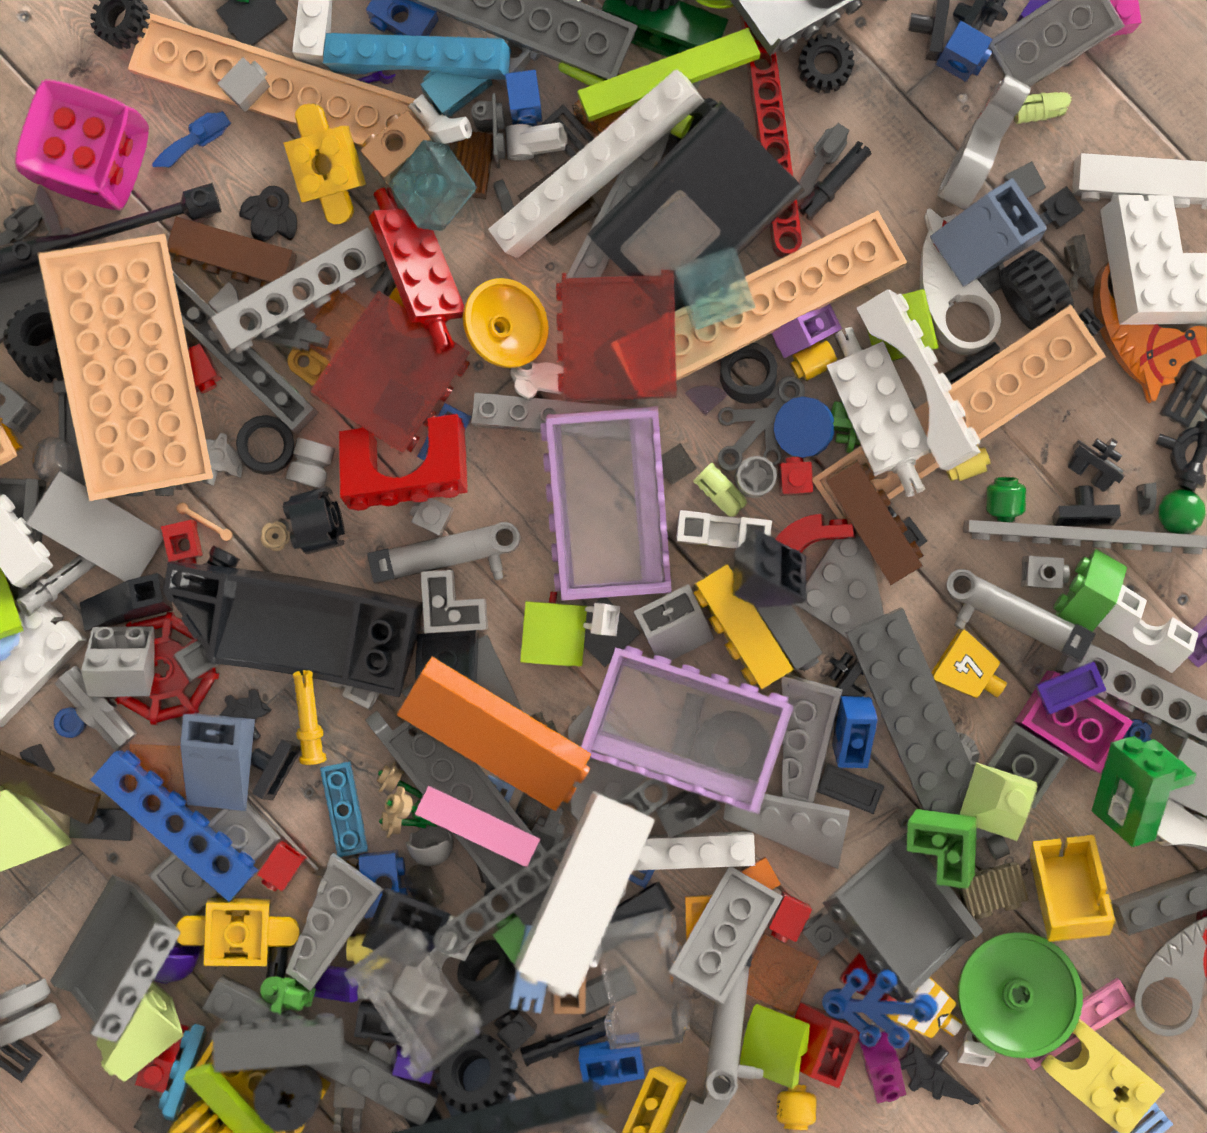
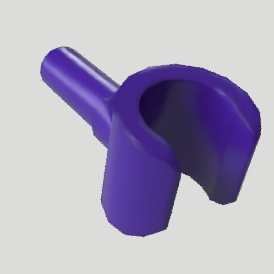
M378 71L356 80L368 84L381 81L383 84H391L395 80L396 74L385 76L382 73L383 71Z

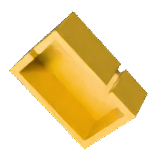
M1095 835L1066 838L1062 857H1059L1062 845L1061 839L1033 841L1029 858L1048 942L1110 935L1115 919L1109 894L1105 895L1107 885Z

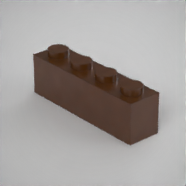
M177 216L175 217L167 244L169 255L173 257V262L190 267L192 262L202 265L201 270L214 275H219L220 271L231 274V279L248 284L249 279L260 282L259 287L261 288L291 272L297 255L292 250Z
M857 459L826 478V482L886 579L892 585L921 568L923 565L920 558L924 555L915 540L909 543L905 537L904 532L908 529L899 514L893 517L887 508L892 503L884 490L880 489L877 491L871 481L876 477L868 464L864 463L861 465Z

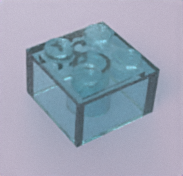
M422 140L389 183L416 226L436 231H443L477 189V186L447 144Z
M727 247L672 268L691 325L697 330L756 308L735 248Z

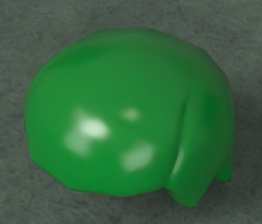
M1177 489L1163 497L1158 507L1159 521L1167 531L1174 534L1190 535L1201 528L1206 517L1205 503L1198 494L1190 490Z

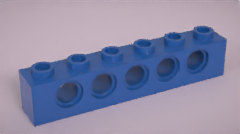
M123 750L115 751L90 780L228 902L234 899L258 872V869L254 866L255 860L244 851H241V853L236 851L231 846L232 840L221 831L216 833L208 826L209 820L198 811L193 813L185 806L187 801L176 791L170 793L162 786L164 781L160 776L151 770L146 772L139 765L141 761L136 755L128 750L126 752ZM128 774L133 775L137 780V787L134 791L129 790L125 785V778ZM150 795H155L159 798L160 808L158 811H154L148 806ZM173 815H178L182 818L184 825L181 831L172 828L170 821ZM196 835L205 838L207 846L204 851H199L195 848L193 840ZM218 856H225L229 860L230 867L228 871H222L217 867L216 860Z

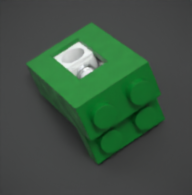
M1132 736L1111 742L1091 811L1131 847L1154 841L1170 792L1194 784L1197 774L1155 739L1142 742L1140 739Z

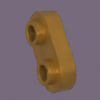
M312 348L309 351L292 349L289 353L287 362L290 370L321 393L334 394L342 388L344 383L342 371ZM301 358H309L310 362L307 367H300L299 361ZM328 374L334 376V381L330 385L324 383V377Z

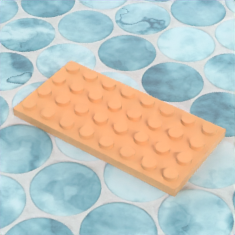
M165 234L38 254L89 501L212 479L213 474Z

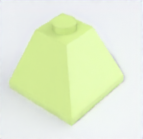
M976 762L959 815L977 817V828L1017 841L1028 817L1037 790V784L1035 781Z

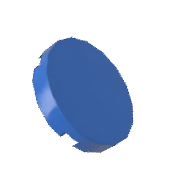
M803 396L791 399L780 408L775 417V438L780 447L791 456L802 458L817 456L827 449L833 439V415L827 405L818 399Z

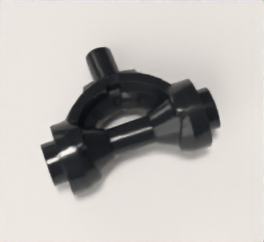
M1207 418L1204 421H1197L1195 427L1188 428L1179 433L1177 439L1160 433L1156 445L1172 450L1170 460L1176 472L1174 478L1179 481L1178 486L1195 492L1196 488H1204L1206 475L1204 474L1203 463L1207 456ZM1197 441L1198 445L1191 461L1187 462L1186 450L1190 444Z

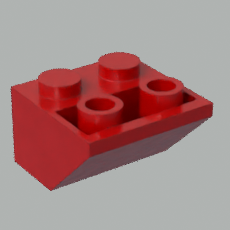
M800 1001L794 1018L810 1024L807 1052L801 1056L800 1072L810 1078L840 1088L860 1032L845 1019H835L827 1014L826 1011Z

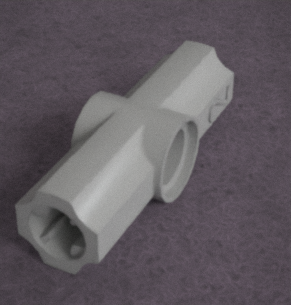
M77 666L72 667L58 678L55 685L76 707L77 715L89 727L96 729L115 751H119L135 737L137 732L116 710L117 705L111 697H88L81 670Z

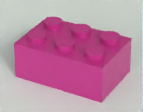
M1047 670L1039 683L1060 674L1056 671ZM1036 688L1015 720L1019 725L1096 773H1101L1104 768L1111 742L1123 739L1133 723L1132 720L1094 696L1052 714H1047Z

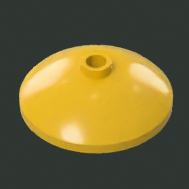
M506 278L491 279L474 289L465 303L463 325L466 336L473 349L489 363L503 368L521 367L533 361L544 349L548 338L547 315L538 297L525 285ZM494 325L499 327L500 333L495 330Z

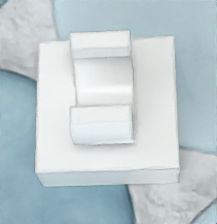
M594 603V606H587L585 608V611L593 613L592 623H584V628L590 629L593 634L617 636L620 606Z
M968 1030L964 1036V1042L958 1050L957 1062L988 1067L995 1057V1052L983 1044L975 1042L972 1039V1033Z

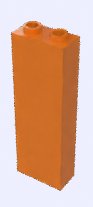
M431 657L421 672L397 716L554 811L557 810L562 801L568 804L577 789L573 786L574 783L577 781L581 784L590 770V767L586 765L591 755L590 752Z

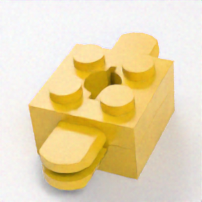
M303 104L295 111V120L301 138L284 142L301 202L320 199L325 219L329 223H346L354 215V208L348 190L366 185L349 126H339L330 129L324 109L320 105Z
M208 898L206 902V916L186 915L180 918L176 925L181 932L177 939L179 944L183 946H204V966H267L268 947H290L296 943L300 932L296 919L292 917L270 916V899L234 898L230 902L225 898Z

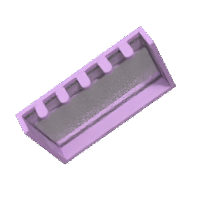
M658 406L555 415L547 414L546 423H541L542 442L548 441L549 453L543 454L545 472H550L551 484H546L547 502H553L554 514H549L550 532H556L557 542L556 544H551L553 562H558L559 573H554L555 592L561 591V600L671 593Z
M625 646L624 650L615 648L581 748L591 753L590 758L759 814L760 806L791 713L794 709L791 704L787 703L788 698L772 692L769 697L758 694V688L745 683H741L740 688L728 684L730 679L712 673L711 678L699 675L700 669L683 664L682 669L670 665L671 660L658 655H654L653 659L642 656L643 651L634 647Z

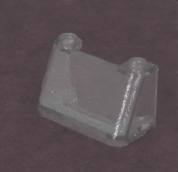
M404 928L344 974L352 986L359 984L363 990H366L362 993L365 999H371L404 1049L401 1051L404 1057H411V1063L406 1068L414 1080L430 1074L481 1032L479 1026L482 1022L472 1008L467 1009L426 948L428 941L421 931Z

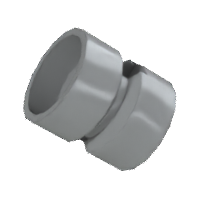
M297 438L293 450V455L297 458V461L291 462L285 479L318 489L325 487L327 473L324 470V466L331 465L335 448Z
M749 457L740 464L735 472V486L745 497H762L775 485L777 478L776 469L772 462L764 457Z

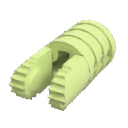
M1043 92L1028 95L1021 109L1015 115L1014 122L1021 124L1022 122L1043 121L1048 118L1063 116L1067 112V107H1069L1072 97L1068 92Z
M710 463L693 480L727 516H736L747 504L744 495L713 463Z

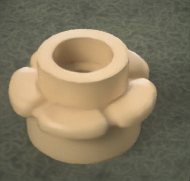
M275 521L273 524L267 523L261 530V543L263 546L271 548L272 551L284 549V545L290 541V532L286 530V525L279 521ZM277 533L278 538L274 539L273 534Z

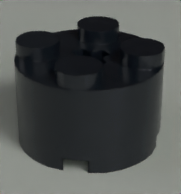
M326 486L292 495L289 501L283 502L284 514L291 521L293 529L290 532L292 546L295 550L301 548L306 555L344 545V540H339V536L345 534L341 510L337 501L331 502L328 495L333 494L329 487Z
M308 1065L271 1067L261 1079L254 1092V1104L258 1116L275 1132L293 1131L301 1128L312 1118L320 1104L323 1089L321 1079L315 1069ZM283 1093H293L294 1098L292 1100L289 1097L285 1098Z

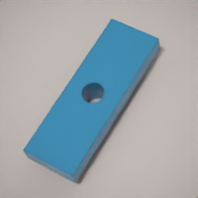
M351 761L321 767L320 772L337 856L343 857L369 851ZM341 804L348 807L349 812L347 815L340 813L339 806Z
M194 1024L191 1031L186 1030L180 1044V1048L184 1049L181 1060L174 1061L169 1076L170 1079L174 1080L170 1091L165 1090L159 1103V1109L163 1110L162 1114L166 1120L175 1122L178 1118L189 1086L183 1078L187 1070L196 1066L207 1034L205 1026Z

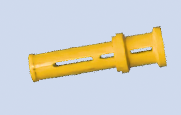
M303 670V677L300 675V671L293 673L300 728L296 732V738L300 740L302 755L299 757V763L302 765H315L327 760L326 754L322 750L321 742L324 732L317 722L313 673L309 670Z

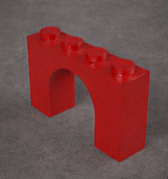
M458 414L428 418L429 449L427 457L416 471L403 477H387L378 472L377 440L369 427L339 431L340 498L349 510L362 511L371 506L383 505L390 507L400 502H424L428 498H453L458 496V494L468 493L465 427Z

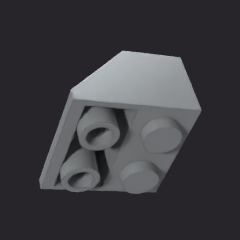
M689 584L633 612L654 655L673 660L714 640L705 616Z
M92 627L81 669L88 697L150 696L155 674L154 627Z

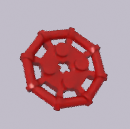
M167 612L165 615L127 623L126 627H154V630L162 628V637L154 639L155 667L159 666V660H163L164 664H169L170 669L166 671L165 677H162L161 673L154 674L149 698L153 699L151 707L135 699L133 696H116L115 702L118 705L122 704L149 720L151 725H158L159 722L182 717L183 714L199 713L200 705L215 680L219 679L220 673H217L215 667L198 677L202 678L190 698L184 691L191 682L188 681L173 657L177 652L198 641V638L194 639L184 622L176 617L174 612ZM173 629L190 638L191 641L184 646L181 642L172 639ZM177 696L181 702L180 705L165 709L161 708V700Z

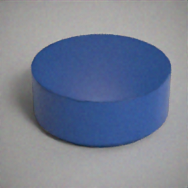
M75 707L60 710L54 718V728L62 737H77L86 728L87 724L77 715Z

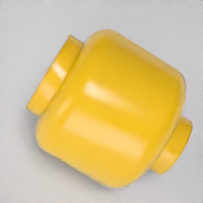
M796 1085L793 1089L788 1088V1091L778 1093L776 1118L778 1122L784 1124V1129L808 1130V1126L816 1122L817 1098L815 1094L806 1092L807 1086Z

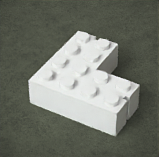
M1118 195L1100 209L1119 325L1207 324V253L1182 252L1173 196L1148 195L1146 198H1143V195Z
M49 602L33 612L31 616H26L22 611L19 613L24 631L20 632L19 643L17 647L14 646L13 650L10 651L11 655L0 662V727H3L88 641L69 621H61L64 616Z

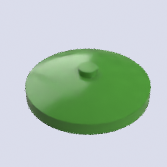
M1022 932L1007 933L985 941L970 954L959 976L957 997L961 1016L973 1036L981 1044L998 1054L1014 1058H1033L1045 1055L1061 1046L1070 1037L1079 1021L1082 1011L1083 993L1077 970L1069 957L1058 946L1038 935Z

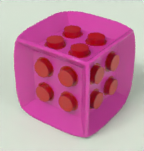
M43 80L32 99L19 137L15 155V167L19 173L31 182L40 184L56 193L98 207L121 211L130 197L145 154L149 125L138 111L115 99L68 83Z

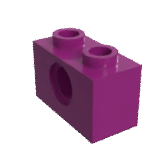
M885 1031L881 1032V1038L872 1047L864 1045L858 1039L866 1075L877 1104L892 1102L899 1097L907 1095L900 1061L895 1048L888 1042V1034Z

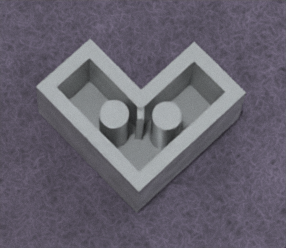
M453 570L421 572L424 633L488 629L486 599L456 600Z

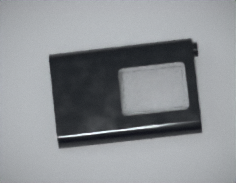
M720 101L588 235L655 303L652 305L653 309L663 318L687 306L783 213L805 189Z

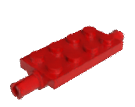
M385 187L379 188L374 192L373 196L380 210H374L369 216V220L411 323L421 322L424 329L429 331L436 353L449 352L455 347V344L451 339L446 323L451 319H461L463 317L464 304L425 208L399 209L392 189L390 187L386 189Z

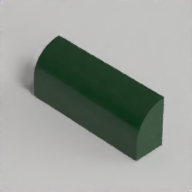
M605 0L601 11L637 25L632 44L665 57H670L722 38L729 19L680 0L674 6L669 5L668 9L661 10L657 8V11L651 12L649 9H644L643 11L637 9V6H629L625 4L626 0Z

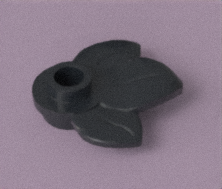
M268 186L261 191L260 195L248 197L241 205L239 216L243 219L252 220L251 234L255 240L266 242L276 232L289 240L294 238L298 224L297 215L289 207V196L283 188ZM271 195L278 199L276 207L269 204V197Z

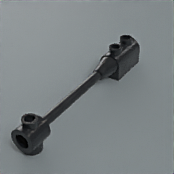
M213 183L185 190L182 193L181 201L71 235L61 234L41 237L35 235L1 245L0 284L41 272L42 269L38 255L41 253L72 249L81 244L181 214L187 215L193 221L200 218H210L222 212Z

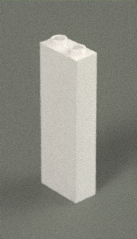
M594 791L592 792L514 964L516 969L521 972L519 977L533 984H537L538 980L549 984L548 989L564 997L567 992L575 996L577 995L655 821L654 819Z

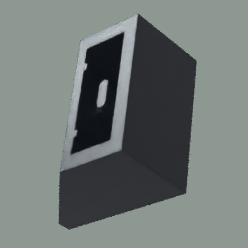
M755 530L735 550L733 595L758 608L802 604L806 600L807 556L796 549L784 545L772 536Z
M385 887L362 946L418 967L434 950V937L438 930L448 923L451 914L437 906Z

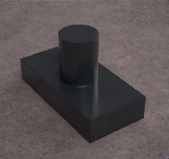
M934 0L932 16L911 13L908 31L929 35L925 60L937 61L942 53L950 0Z
M1084 485L1074 489L1076 505L1058 506L1052 515L1053 526L1114 525L1121 517L1120 504L1095 505L1093 487Z
M281 740L273 756L260 748L255 749L251 755V765L262 771L263 774L252 794L260 799L274 800L301 752V746L293 741Z
M97 807L93 822L88 825L70 817L69 838L131 841L133 840L134 818L124 809Z

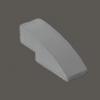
M719 1075L713 1080L714 1091L723 1094L728 1090L729 1083L724 1076ZM705 1090L702 1097L690 1093L673 1133H707L724 1112L731 1098L717 1101L710 1098Z

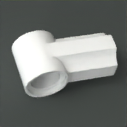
M559 122L539 126L527 124L507 126V158L514 161H523L534 158L535 154L565 150L567 134L563 124Z

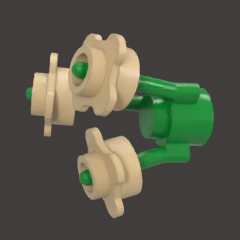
M393 761L390 767L385 765L382 770L378 771L376 781L380 783L379 792H382L384 789L392 792L398 786L396 792L387 797L385 802L386 812H382L381 819H379L381 830L386 831V838H390L392 834H400L401 826H416L423 829L427 825L432 827L438 826L415 815L421 801L418 800L415 806H413L411 796L404 793L407 791L421 800L423 794L418 789L400 780L403 771L396 768L397 762ZM410 812H412V817L415 818V819H406V818L408 817V815L410 814Z

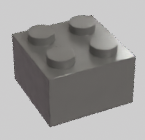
M1013 721L985 765L1035 781L1037 790L1031 808L1035 809L1068 757L1059 749Z

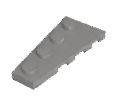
M786 674L782 676L783 696L788 698L787 703L791 704L794 709L782 740V796L784 798L814 803L843 689Z
M764 794L759 814L729 804L725 805L723 819L838 869L850 810Z
M335 853L330 856L327 864L328 867L318 887V893L313 906L310 908L306 924L286 970L287 974L310 991L317 984L383 891L381 887Z

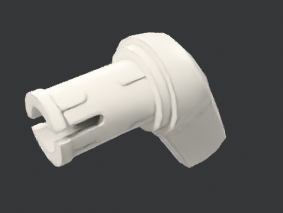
M423 94L408 106L426 127L424 130L435 142L443 144L453 143L470 138L472 135V127L466 116L449 119L446 115H439Z

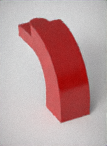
M814 514L791 523L775 539L803 553L807 547L818 541L856 538V531L853 524H848L847 519L829 520V525L825 526L824 515Z

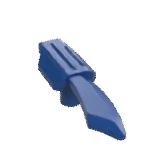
M223 111L219 113H206L190 123L188 127L190 134L168 146L155 159L152 166L172 167L182 155L196 144L204 147L220 137L226 128L231 125V122Z

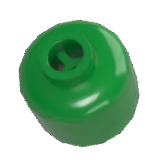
M1015 477L994 478V482L989 484L986 489L987 513L997 517L998 522H1014L1015 517L1024 514L1026 511L1025 485L1019 483L1018 478Z

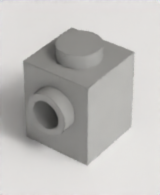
M243 57L217 83L222 91L244 112L270 87L264 78L267 75L266 71L257 62L253 61L250 64Z
M428 498L424 502H414L410 511V515L414 516L411 522L442 536L454 509L433 498Z

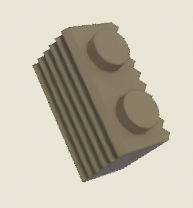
M1014 861L977 871L968 889L958 887L962 904L975 919L989 917L993 915L992 910L1004 908V911L1021 908V902L1029 900L1020 866Z

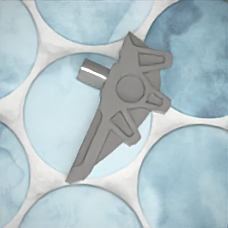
M220 433L216 440L206 439L213 478L203 480L202 482L214 486L218 472L221 473L222 471L241 478L242 460L238 452L227 444V435Z

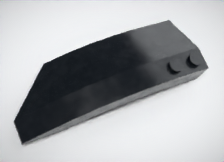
M180 562L167 563L163 590L169 602H173L183 616L181 619L194 639L198 638L206 650L207 654L205 655L212 665L222 664L292 675L300 671L302 676L303 670L312 671V678L339 683L395 697H400L403 690L423 610V602L331 582L248 569Z

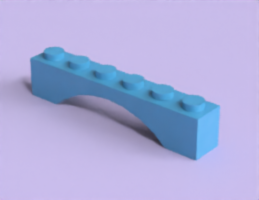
M326 33L323 63L337 74L364 75L376 71L398 69L428 70L478 79L506 80L505 73H509L511 49L500 38Z

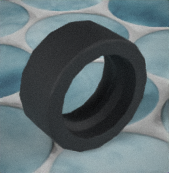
M751 343L723 357L720 367V382L723 390L731 399L740 403L752 404L764 400L772 393L776 385L778 369L776 359L768 348L758 343ZM746 358L761 362L767 371L764 382L752 388L736 384L731 377V368L734 363Z
M269 415L253 417L241 427L236 440L240 459L247 468L255 473L263 475L277 473L286 468L293 458L295 447L293 433L277 417ZM259 428H272L283 438V452L273 462H259L248 451L249 437Z
M490 939L473 946L466 960L460 961L457 969V978L459 984L475 1000L485 1002L499 997L512 985L516 967L496 940ZM499 960L495 969L487 977L476 981L480 971L487 964Z

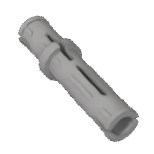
M80 555L48 579L38 581L37 587L17 600V606L26 616H31L33 612L48 601L53 602L56 600L61 591L95 567L96 564Z

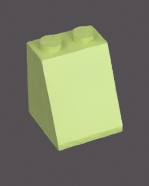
M0 786V872L72 844L70 838L31 799Z
M153 981L119 1040L114 1042L98 1037L96 1043L103 1058L101 1064L109 1075L115 1074L125 1082L183 1037L173 998Z

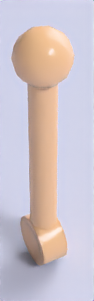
M184 502L177 505V512L179 514H187L220 534L221 539L224 541L232 539L233 533L231 530H223L190 510Z

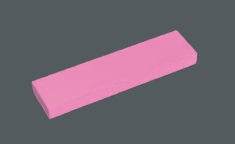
M428 786L415 812V815L524 867L529 865L540 841L539 838Z
M1115 978L1083 999L1079 1019L1096 1031L1133 1008L1135 1003L1121 981ZM1072 1032L1070 1037L1052 1052L1039 1057L1024 1059L1030 1068L1035 1070L1041 1066V1062L1048 1055L1055 1057L1080 1040Z

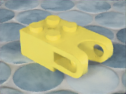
M1079 1019L1073 1031L1081 1041L1082 1050L1079 1057L1072 1062H1062L1053 1055H1048L1041 1062V1066L1050 1076L1119 1133H1130L1165 1090L1085 1022ZM1118 1086L1119 1090L1114 1093L1113 1090Z

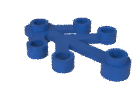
M854 969L847 977V983L842 989L829 990L822 999V1005L827 1014L835 1019H845L860 1032L861 1042L869 1047L874 1046L879 1041L881 1032L876 1026L869 1025L856 1012L864 1013L888 1034L890 1045L897 1049H901L906 1045L910 1038L909 1033L905 1028L897 1026L885 1014L912 1016L915 1021L924 1023L931 1021L938 1012L937 1001L926 993L917 995L912 1002L879 1000L885 992H890L897 984L896 975L889 970H883L877 976L875 985L863 999H852L855 991L862 990L868 983V975L862 969ZM883 978L888 980L890 984L885 983Z

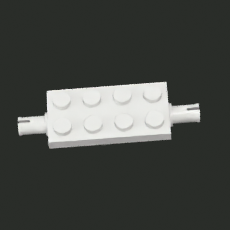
M852 327L845 329L848 340H846L841 330L835 334V338L838 340L845 358L827 365L830 377L874 476L886 471H893V473L898 474L906 496H914V489L911 483H913L917 494L925 490L914 467L917 459L931 453L926 442L925 432L884 342L862 350Z

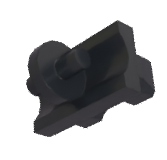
M975 0L973 6L960 2L953 12L954 21L958 24L962 21L980 31L983 24L991 27L995 20L1005 21L1008 12L1003 8L1006 0Z
M1098 438L1093 442L1092 446L1098 449L1100 453L1079 439L1074 444V453L1068 462V468L1080 476L1090 464L1099 469L1091 479V483L1101 491L1105 492L1115 481L1120 483L1125 477L1122 474L1123 469L1107 459L1110 457L1115 462H1118L1122 457L1120 453L1114 450L1118 443L1114 438H1111L1106 444Z
M845 652L839 661L831 656L828 662L834 666V669L828 677L836 681L840 674L844 673L835 686L836 688L843 689L841 696L864 697L866 692L854 684L860 674L864 676L857 659L848 668L847 665L853 658L849 653Z

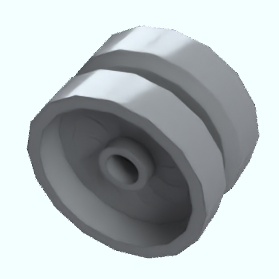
M45 978L27 985H19L0 994V1020L7 1018V1021L0 1024V1047L35 1033L61 1019L55 1003H46L35 1008L34 1004L46 999L51 993Z

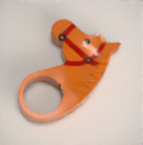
M1108 262L1099 270L1094 282V314L1104 325L1099 331L1117 362L1129 376L1142 385L1147 403L1156 401L1161 387L1175 383L1174 378L1185 363L1207 353V328L1204 326H1193L1181 332L1175 328H1161L1158 324L1119 325L1116 302L1108 289L1107 282L1110 273Z

